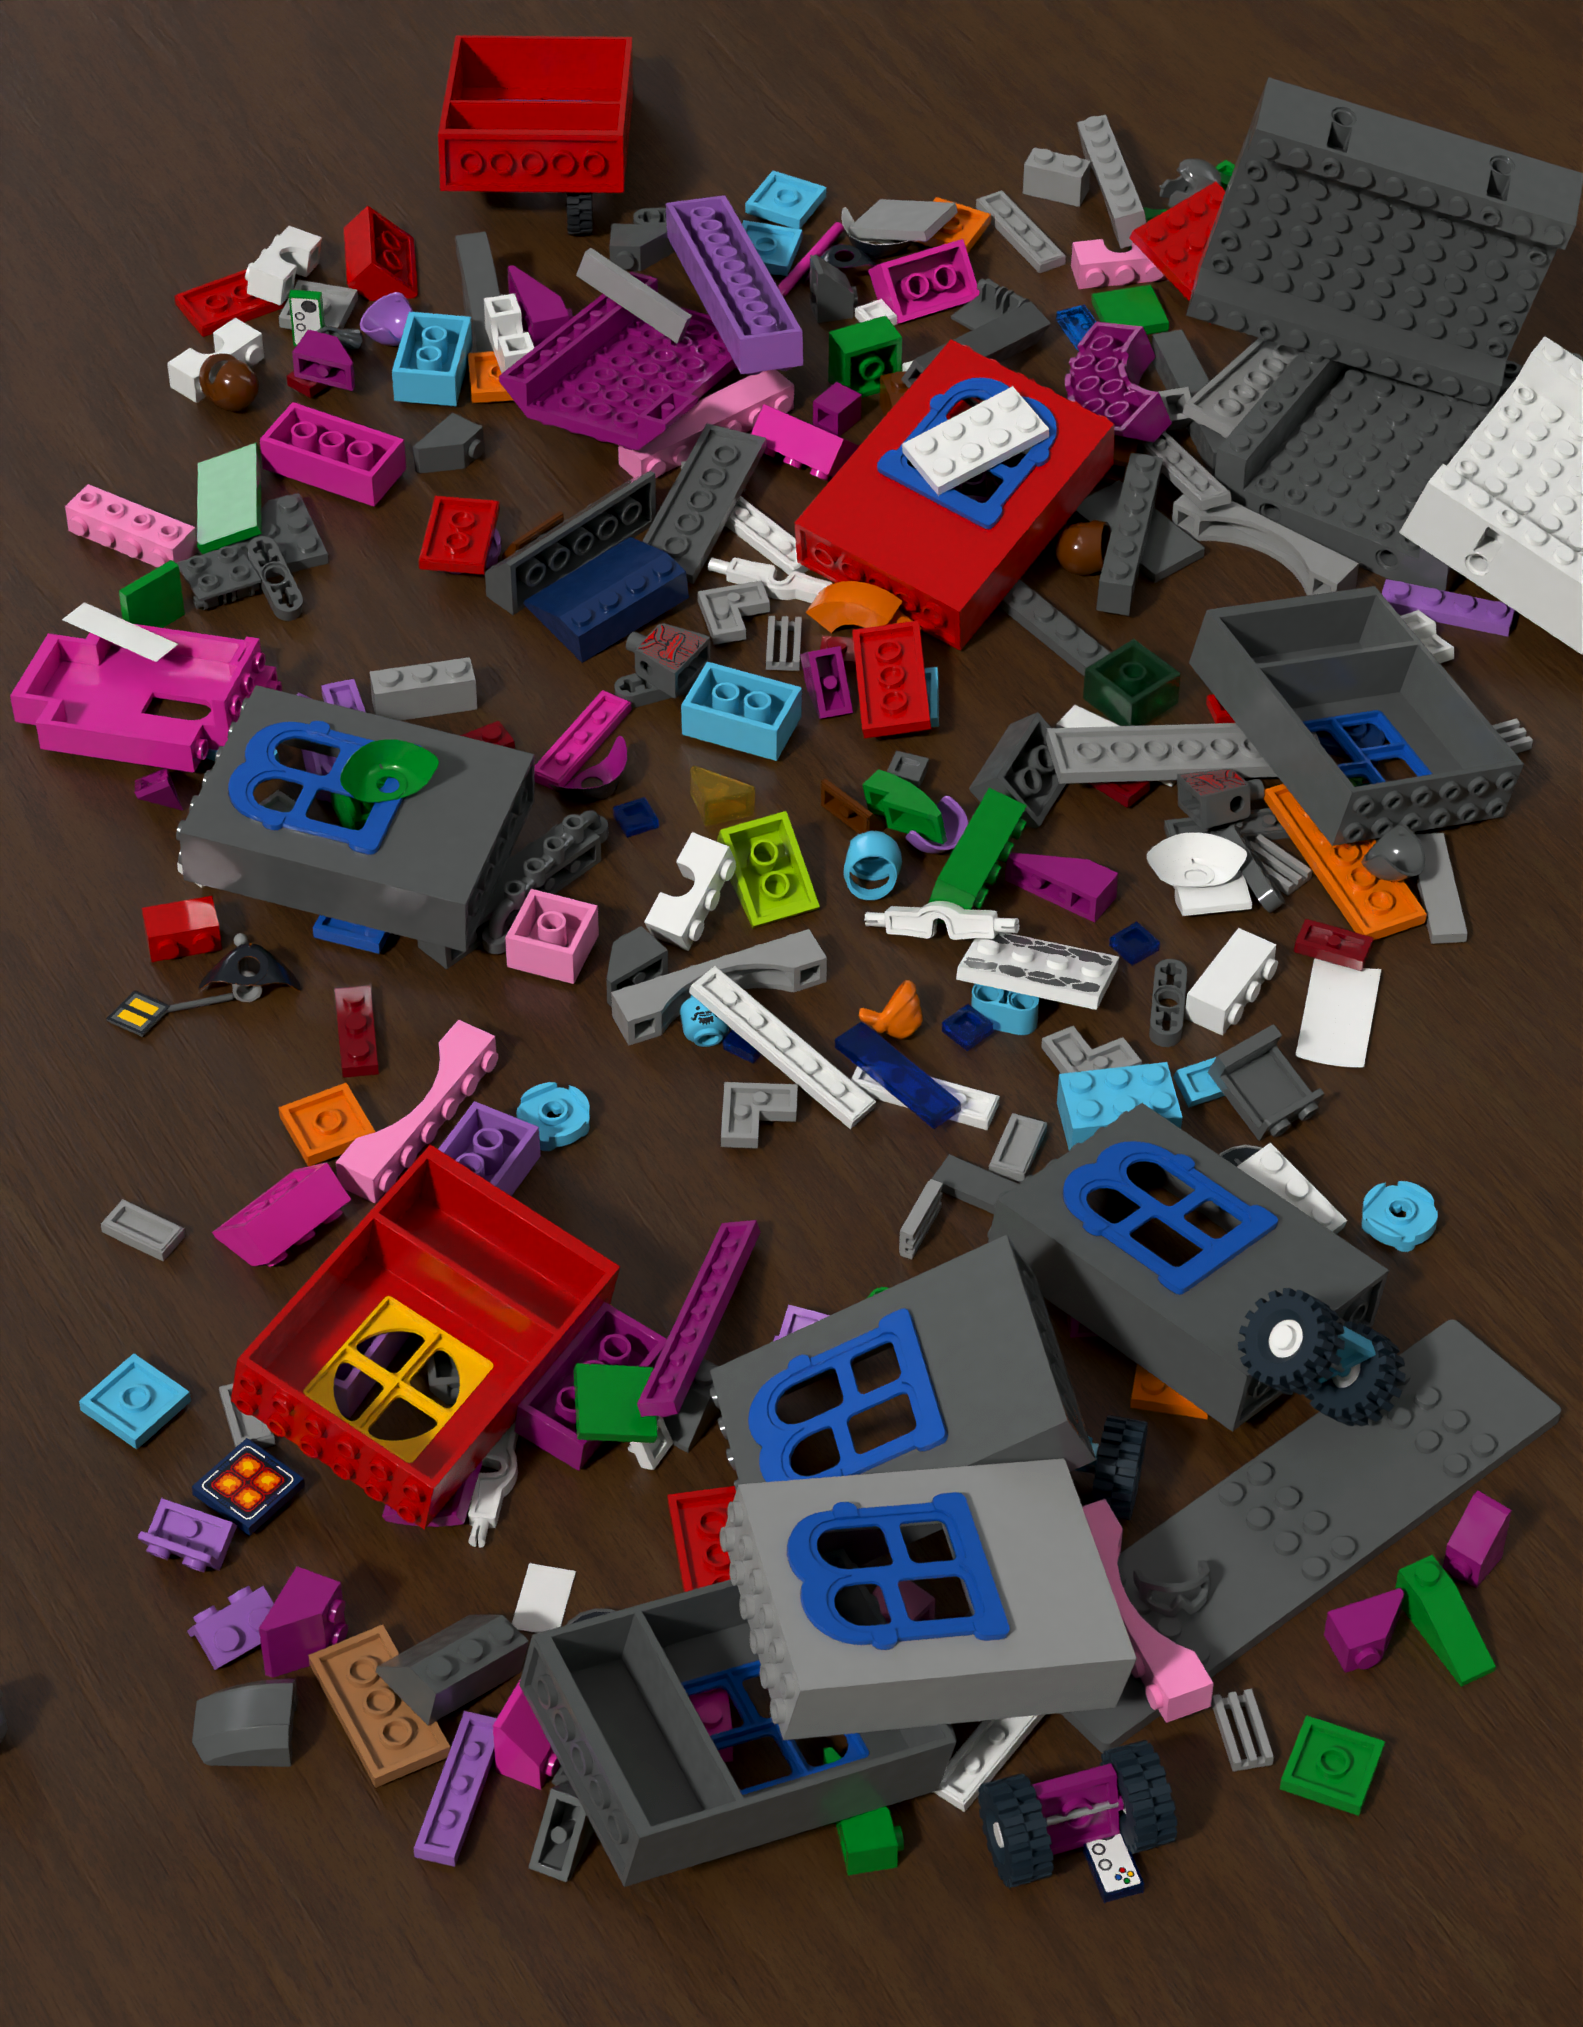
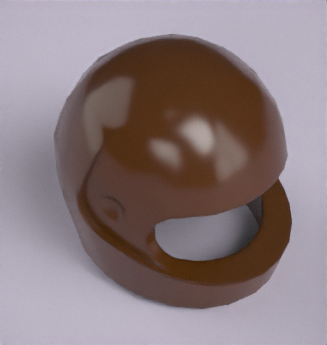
M226 353L211 355L203 362L199 373L200 386L204 395L212 403L223 410L231 412L244 410L253 403L258 394L259 382L248 364ZM219 361H227L218 371L214 383H211L209 374L212 367Z
M1093 520L1089 523L1070 525L1061 531L1055 543L1056 557L1061 566L1068 572L1081 576L1102 571L1111 536L1109 523Z

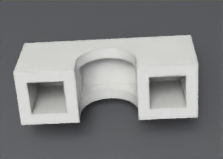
M288 226L280 235H276L273 243L267 249H263L260 257L254 263L251 262L246 270L245 279L248 281L247 294L281 305L289 297L290 291L294 289L295 274L307 277L319 264L322 237L292 226Z
M515 294L484 298L485 329L501 373L534 349L529 332L523 333L522 314Z
M234 318L213 332L215 353L202 354L189 348L167 363L170 387L198 403L206 397L202 392L199 381L200 368L203 362L211 355L226 353L252 367L264 359L262 333ZM219 361L212 367L209 374L211 383H214L218 371L227 361Z
M693 832L676 861L683 877L695 881L692 889L687 894L679 897L669 896L660 892L644 921L649 933L654 938L689 951L693 941H697L701 937L705 918L709 911H713L716 908L720 899V890L724 882L732 878L736 868V862L729 846Z

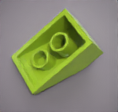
M787 811L720 830L717 842L730 847L736 862V868L730 882L752 928L820 908Z

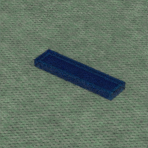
M862 1021L835 1038V1048L933 1129L961 1111V1102Z

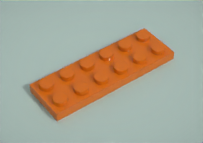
M1284 784L1265 789L1263 799L1355 933L1373 937L1374 941L1426 922L1427 913L1404 880L1386 881L1379 879L1368 872L1361 863L1366 853L1376 843L1375 839L1332 846Z

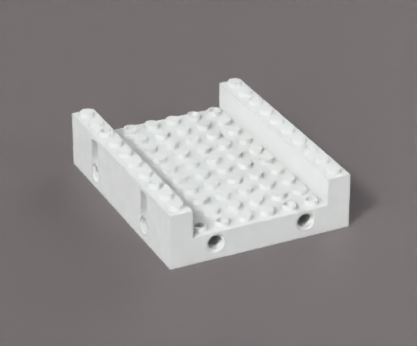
M1544 336L1528 357L1516 380L1449 464L1447 466L1442 464L1429 480L1399 533L1581 655H1583V361Z

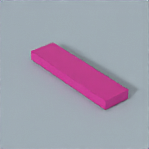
M602 690L534 766V782L550 789L553 788L548 783L564 787L630 713L631 702Z

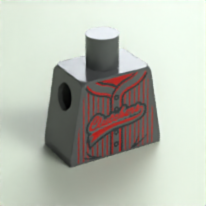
M665 623L659 624L647 637L634 631L626 641V650L635 653L636 674L673 698H676L701 673L707 662H711L709 636Z
M1233 769L1177 774L1178 807L1201 829L1248 818L1251 814L1250 801L1264 798V786L1260 779L1245 781Z

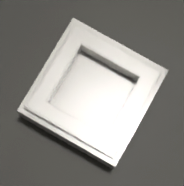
M882 299L855 308V318L860 323L886 315L893 325H897V315Z

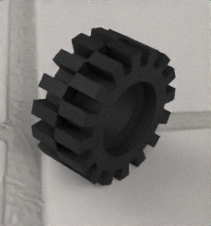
M567 192L568 234L593 233L592 192Z

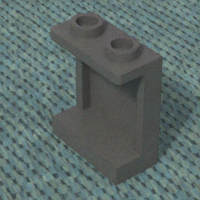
M1274 1024L1218 1055L1208 1070V1074L1258 1141L1269 1135H1272L1274 1138L1282 1135L1291 1127V1123L1298 1118L1302 1122L1311 1118L1319 1111L1318 1104L1325 1095L1321 1088L1311 1092L1276 1046L1282 1034Z

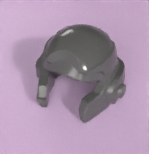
M1198 158L1185 159L1180 162V167L1176 169L1181 176L1175 180L1167 179L1159 186L1161 188L1159 194L1163 198H1170L1168 207L1172 208L1215 181L1221 186V175L1214 165L1206 160Z

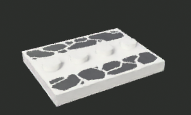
M999 932L993 939H974L958 965L956 980L1097 1010L1118 969L1119 957Z

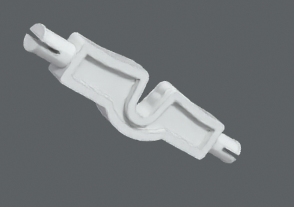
M712 557L708 565L709 571L725 574L726 581L735 584L762 580L768 597L779 600L798 599L812 603L823 588L833 584L830 581L818 579L798 571L791 572L783 581L775 580L777 577L775 566L740 558H733L731 562Z
M934 901L923 907L891 906L885 913L866 912L864 919L866 927H886L887 934L908 935L926 939L933 937L937 933L938 918L944 920L948 935L952 940L971 938L993 939L999 932L1017 934L1019 931L1018 918H998L997 911L963 909L961 906L948 901Z
M516 1421L482 1460L483 1466L499 1471L479 1473L468 1512L469 1524L473 1526L468 1542L476 1547L477 1541L479 1547L485 1546L488 1528H495L497 1526L503 1498L513 1489L516 1483L518 1466L515 1448L519 1434L514 1432Z

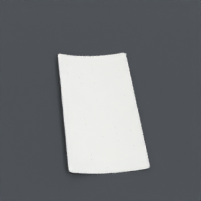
M1314 959L1296 1050L1297 1057L1327 1065L1364 1067L1381 969L1363 968L1362 971H1358L1320 959Z

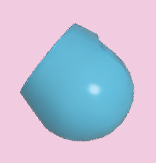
M880 831L861 833L850 841L843 872L845 882L851 893L863 900H877L886 896L893 889L902 865V856L898 844L892 837ZM850 872L863 880L875 881L888 876L889 880L882 887L865 889L853 881Z

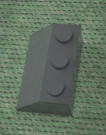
M1038 712L1009 725L969 788L980 803L988 788H991L1027 805L1022 819L1027 821L1026 826L1034 829L1040 827L1066 783L1059 784L1047 746V728L1051 727Z
M468 1615L377 1666L376 1673L429 1726L519 1674L529 1641L503 1615Z

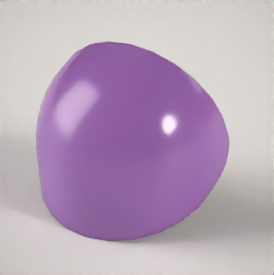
M394 292L383 296L374 302L363 314L360 328L365 334L380 344L398 346L400 345L408 314L413 312L412 307L401 293Z
M947 795L936 805L942 814L947 841L944 844L922 838L915 831H910L905 839L916 849L930 854H938L951 850L957 845L968 825V820L961 806Z

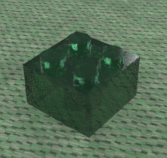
M1132 639L1085 668L1083 699L1119 726H1143L1178 704L1181 673L1138 641Z

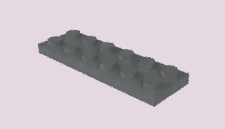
M707 423L642 542L669 554L686 571L687 583H695L767 448L766 438Z

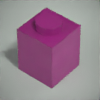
M838 382L834 383L813 401V425L840 437L861 420L862 394Z

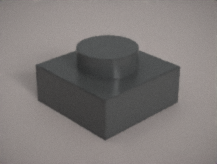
M896 751L887 772L912 783L920 789L929 768V758Z

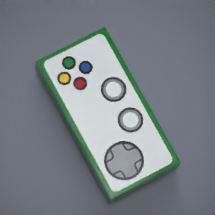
M290 291L289 303L294 346H297L307 330L317 331L325 327L322 292Z

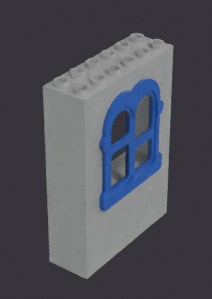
M1065 1458L738 1484L734 1500L728 1504V1519L726 1526L720 1530V1545L723 1552H728L730 1558V1579L734 1586H738L740 1592V1613L744 1620H748L751 1630L750 1647L753 1654H758L761 1664L760 1681L762 1687L769 1691L771 1718L774 1724L779 1725L783 1740L1116 1707L1137 1658ZM941 1523L953 1560L927 1563L913 1562L908 1555L900 1527ZM880 1528L884 1533L893 1564L881 1567L839 1569L829 1565L821 1558L817 1550V1541L824 1533ZM954 1576L960 1578L972 1616L928 1621H913L908 1617L898 1587L899 1582ZM852 1585H878L882 1590L891 1622L884 1625L860 1626L846 1621L835 1608L834 1598L841 1589Z

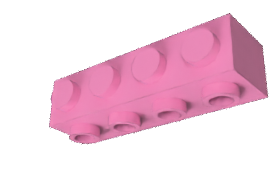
M87 484L65 506L68 530L157 568L170 560L176 563L189 559L198 552L195 527Z

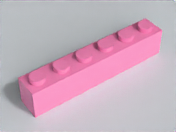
M776 369L762 371L757 375H750L699 400L694 407L638 451L628 450L618 445L619 465L633 478L649 471L655 473V478L680 466L681 462L688 459L707 423L747 433L753 430L763 404L784 413L793 410L794 384Z

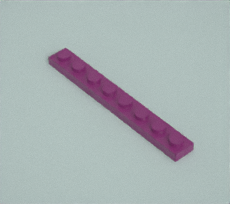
M757 1220L721 1224L637 1402L641 1417H667L679 1413L761 1233Z

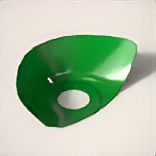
M397 739L373 741L360 747L349 758L341 772L340 782L347 792L360 801L372 803L397 800L416 793L423 788L438 768L439 760L430 751L410 742ZM385 777L395 778L400 786L395 792L384 793L377 788L378 781Z

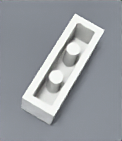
M1238 928L1187 993L1185 1019L1223 1036L1231 1024L1236 1025L1239 1022L1245 1005L1248 1002L1252 1003L1255 1001L1265 979L1270 980L1274 976L1278 966V961L1275 960L1276 944Z

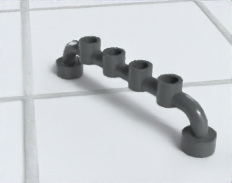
M593 810L585 811L580 816L575 814L568 815L563 820L564 833L560 837L551 836L544 840V855L540 859L530 858L525 861L524 877L521 881L511 880L505 883L504 899L495 909L490 924L482 931V945L485 951L491 954L506 952L505 937L509 929L504 923L513 910L521 909L526 895L532 888H538L545 884V874L552 866L561 865L565 861V852L572 844H578L584 840L587 827L600 836L601 843L608 838V822L604 817Z

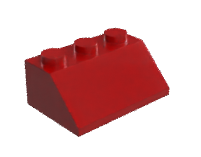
M367 206L344 227L347 285L351 289H357L358 295L361 294L370 301H377L383 296L394 292L403 294L406 299L415 298L418 295L414 237Z

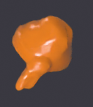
M910 980L903 981L882 1013L861 1008L859 1010L860 1020L870 1025L877 1033L885 1032L901 1040L911 1036L921 1026L923 1021L920 999L916 993V985Z

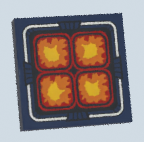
M246 1438L192 1486V1493L196 1498L228 1521L236 1524L239 1529L250 1536L305 1487L303 1477Z

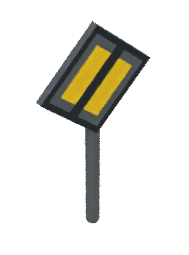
M134 990L106 1020L143 1037L166 1013L230 1001L235 997L233 993L167 1005Z

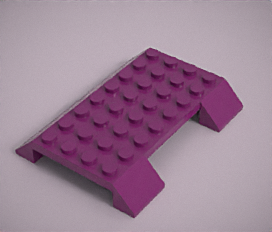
M632 271L629 273L658 293L657 278ZM602 294L499 375V382L527 418L540 421L544 425H553L567 429L571 433H580L594 437L598 441L621 445L628 450L638 451L694 407L701 396L737 366L709 315L680 307L692 315L684 338L677 344Z

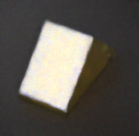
M695 765L691 767L690 794L705 826L752 816L755 812L754 786Z

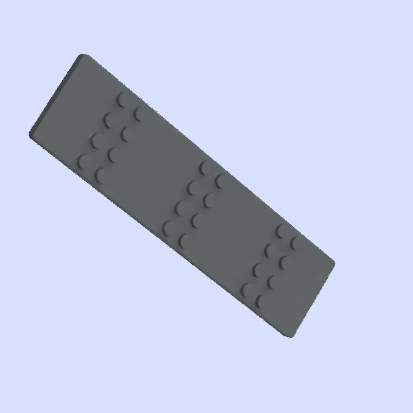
M1453 1319L1448 1320L1399 1355L1404 1358L1405 1366L1398 1368V1370L1405 1373L1406 1376L1405 1382H1398L1397 1388L1403 1391L1400 1398L1394 1395L1391 1398L1390 1402L1395 1406L1390 1412L1384 1409L1380 1411L1382 1419L1375 1422L1368 1418L1369 1425L1359 1426L1354 1423L1353 1427L1318 1412L1121 1552L1117 1564L1123 1588L1129 1601L1140 1616L1163 1636L1178 1645L1194 1651L1209 1677L1212 1678L1556 1425L1561 1414L1560 1406L1462 1324ZM1198 1561H1206L1211 1571V1590L1209 1591L1206 1603L1196 1613L1189 1615L1182 1608L1175 1617H1167L1152 1611L1141 1601L1139 1591L1133 1580L1134 1570L1140 1569L1145 1578L1156 1582L1182 1583L1199 1576ZM1201 1585L1184 1592L1154 1590L1152 1598L1160 1603L1169 1605L1181 1593L1189 1601H1193L1200 1594ZM1132 1673L1129 1675L1115 1708L1061 1713L1102 1753L1105 1750L1120 1746L1161 1715L1158 1709L1154 1710L1150 1706L1146 1697V1687L1141 1678H1135Z

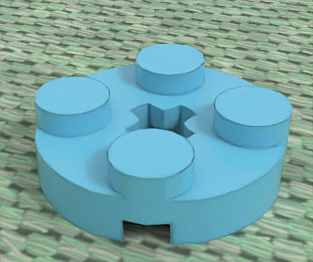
M554 1082L536 1085L523 1094L521 1104L517 1108L516 1115L518 1119L539 1127L540 1150L551 1151L556 1147L571 1144L589 1132V1101L582 1091L569 1085V1090L558 1088L557 1083ZM551 1111L555 1115L561 1113V1115L556 1118L547 1117V1113Z
M1398 1181V1186L1391 1185L1387 1187L1386 1182L1378 1184L1364 1198L1362 1229L1377 1241L1393 1246L1398 1251H1412L1415 1245L1429 1239L1436 1228L1438 1211L1434 1207L1435 1200L1426 1189L1412 1182ZM1402 1210L1406 1212V1217H1396L1391 1212L1399 1213Z

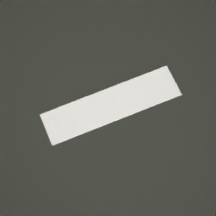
M85 602L62 619L155 662L178 645Z

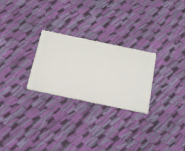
M529 1563L512 1625L517 1630L535 1633L560 1627L576 1571Z

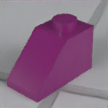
M307 330L292 352L294 377L353 391L355 388L353 362L337 336Z
M841 646L800 654L806 688L819 719L853 713Z
M1477 1490L1447 1544L1443 1569L1448 1571L1457 1580L1465 1581L1477 1588L1503 1556L1512 1510Z
M1401 1588L1327 1613L1324 1636L1345 1673L1356 1669H1368L1382 1661L1400 1619L1404 1598Z

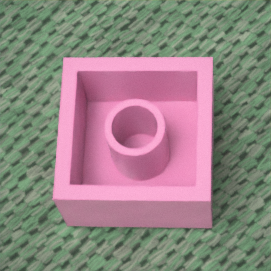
M531 889L505 937L507 967L574 984L599 936L598 905Z

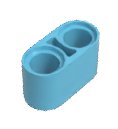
M979 984L973 986L971 1019L976 1025L1016 1035H1027L1034 1032L1037 1028L1039 997Z

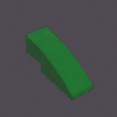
M880 769L862 784L868 810L874 814L886 817L888 828L907 834L910 831H915L922 838L944 844L947 841L940 810L915 785Z

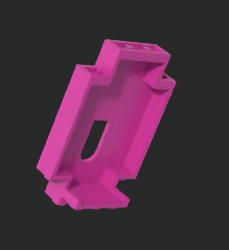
M134 624L178 645L155 662L92 633H89L86 639L48 633L10 697L15 722L36 725L40 749L195 772L201 760L206 758L209 749L218 750L220 746L225 745L228 740V731L233 721L237 722L239 719L242 702L246 697L249 698L255 686L258 685L282 691V684L277 679L276 667L265 665V654L261 653L259 638L246 637L245 640ZM153 697L202 704L211 709V712L206 717L198 720L145 714Z

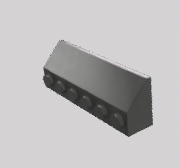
M649 471L628 480L599 500L589 504L577 514L564 520L555 528L542 534L525 547L517 550L503 561L493 565L485 571L486 596L510 614L515 615L526 607L524 600L629 537L634 538L648 529L656 517L655 473Z

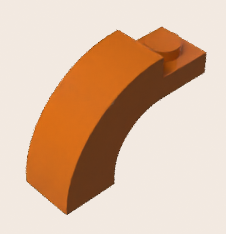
M842 581L823 588L806 611L810 617L830 633L843 625H858L868 628L912 621L898 609L902 600L897 596L875 585L858 581Z

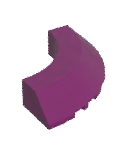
M1096 322L1077 345L1079 350L1077 356L1070 358L1069 364L1071 369L1069 374L1065 375L1067 398L1070 401L1078 402L1082 407L1097 415L1107 417L1111 422L1115 423L1114 435L1154 443L1172 422L1160 393L1138 386L1144 371L1156 357L1146 332L1142 326Z

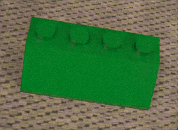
M988 788L938 876L928 903L948 901L961 906L963 909L973 910L974 906L980 909L989 892L985 886L987 883L993 886L1002 867L998 865L999 861L1007 862L1015 845L1011 842L1012 838L1019 840L1024 831L1027 821L1023 820L1022 817L1027 805ZM937 919V924L945 923L944 920Z

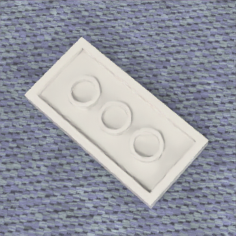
M1012 386L903 443L902 452L939 496L1049 438V428Z

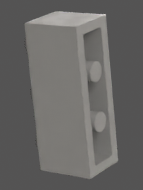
M470 657L370 671L372 703L375 715L401 721L477 710L476 679Z

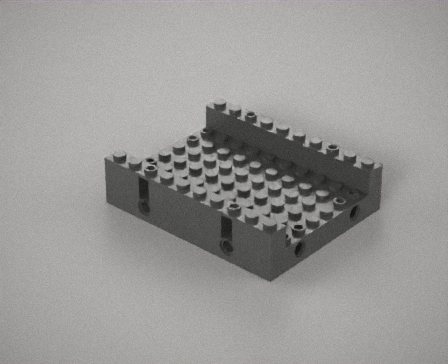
M1268 77L1201 256L1186 316L1304 352L1321 355L1327 359L1492 408L1502 387L1506 360L1558 248L1565 250L1576 227L1583 185V173Z
M1300 351L1218 447L1215 478L1231 492L1232 501L1359 563L1360 568L1390 580L1451 592L1463 575L1399 532L1429 480L1442 464L1446 466L1449 464L1492 408L1327 359L1321 355ZM1571 353V354H1573L1574 356H1576L1577 358H1579L1580 360L1583 361V357H1582V356H1580L1579 354H1576V353ZM1506 360L1502 387L1493 407L1516 380L1523 368L1522 365Z

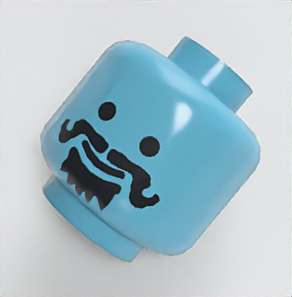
M691 995L681 1005L680 1015L683 1033L695 1045L700 1047L714 1046L720 1043L728 1033L730 1027L694 996Z

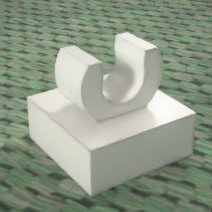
M656 1416L657 1439L655 1443L630 1442L628 1450L636 1455L641 1468L654 1470L673 1444L664 1420L659 1416Z

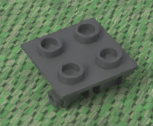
M989 278L986 280L981 279L977 284V290L980 291L979 295L951 315V319L974 330L1028 303L1029 300L1022 298L1004 286L1000 287V285Z
M238 544L225 546L219 550L176 562L179 565L180 572L196 595L193 596L196 609L208 610V608L218 606V597L222 605L226 604V593L233 602L236 601V598L252 596L255 594V591L260 589L259 583H261V579Z

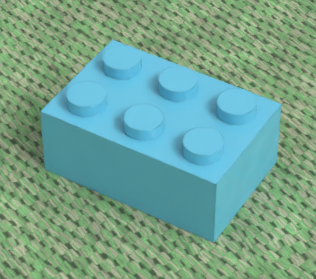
M409 312L392 369L394 401L457 406L468 365V353H471L473 347L471 317Z
M707 662L681 705L682 735L777 761L801 719L802 687Z
M1167 1062L1059 1074L1057 1106L1069 1151L1075 1144L1082 1143L1093 1136L1100 1127L1108 1126L1117 1120L1123 1112H1129L1141 1103L1181 1129L1182 1113Z

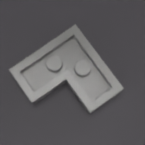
M762 580L698 591V603L714 645L745 640L746 628L742 617L770 612V601Z
M1071 1026L1042 1038L1041 1048L1061 1074L1142 1064L1141 1059L1124 1037L1091 1049L1076 1028Z
M724 1082L721 1147L758 1148L759 1120L796 1122L798 1084Z

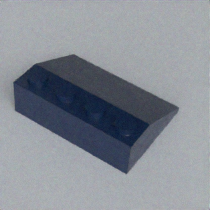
M629 537L524 600V605L583 663L688 599L686 571L665 551Z

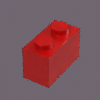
M212 896L142 908L151 962L222 950L219 923Z

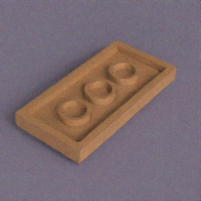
M383 1624L308 1655L309 1665L375 1788L447 1758L451 1749L437 1721L428 1726L376 1673L377 1666L399 1655Z

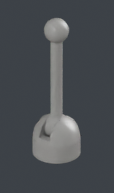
M239 933L235 935L234 944L236 946L248 943V938L245 934ZM247 957L241 959L240 974L246 977L256 975L254 972L248 971ZM232 984L233 995L241 1002H252L258 999L262 993L261 985L249 988L248 985Z

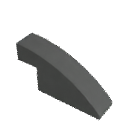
M485 231L455 235L456 255L462 274L463 304L466 315L471 317L472 338L476 352H492L493 348L485 329L484 298L500 296L487 234Z

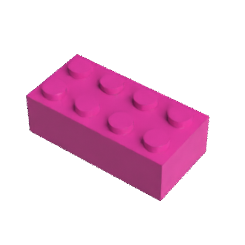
M294 402L289 405L260 438L263 469L373 507L406 470L404 439Z

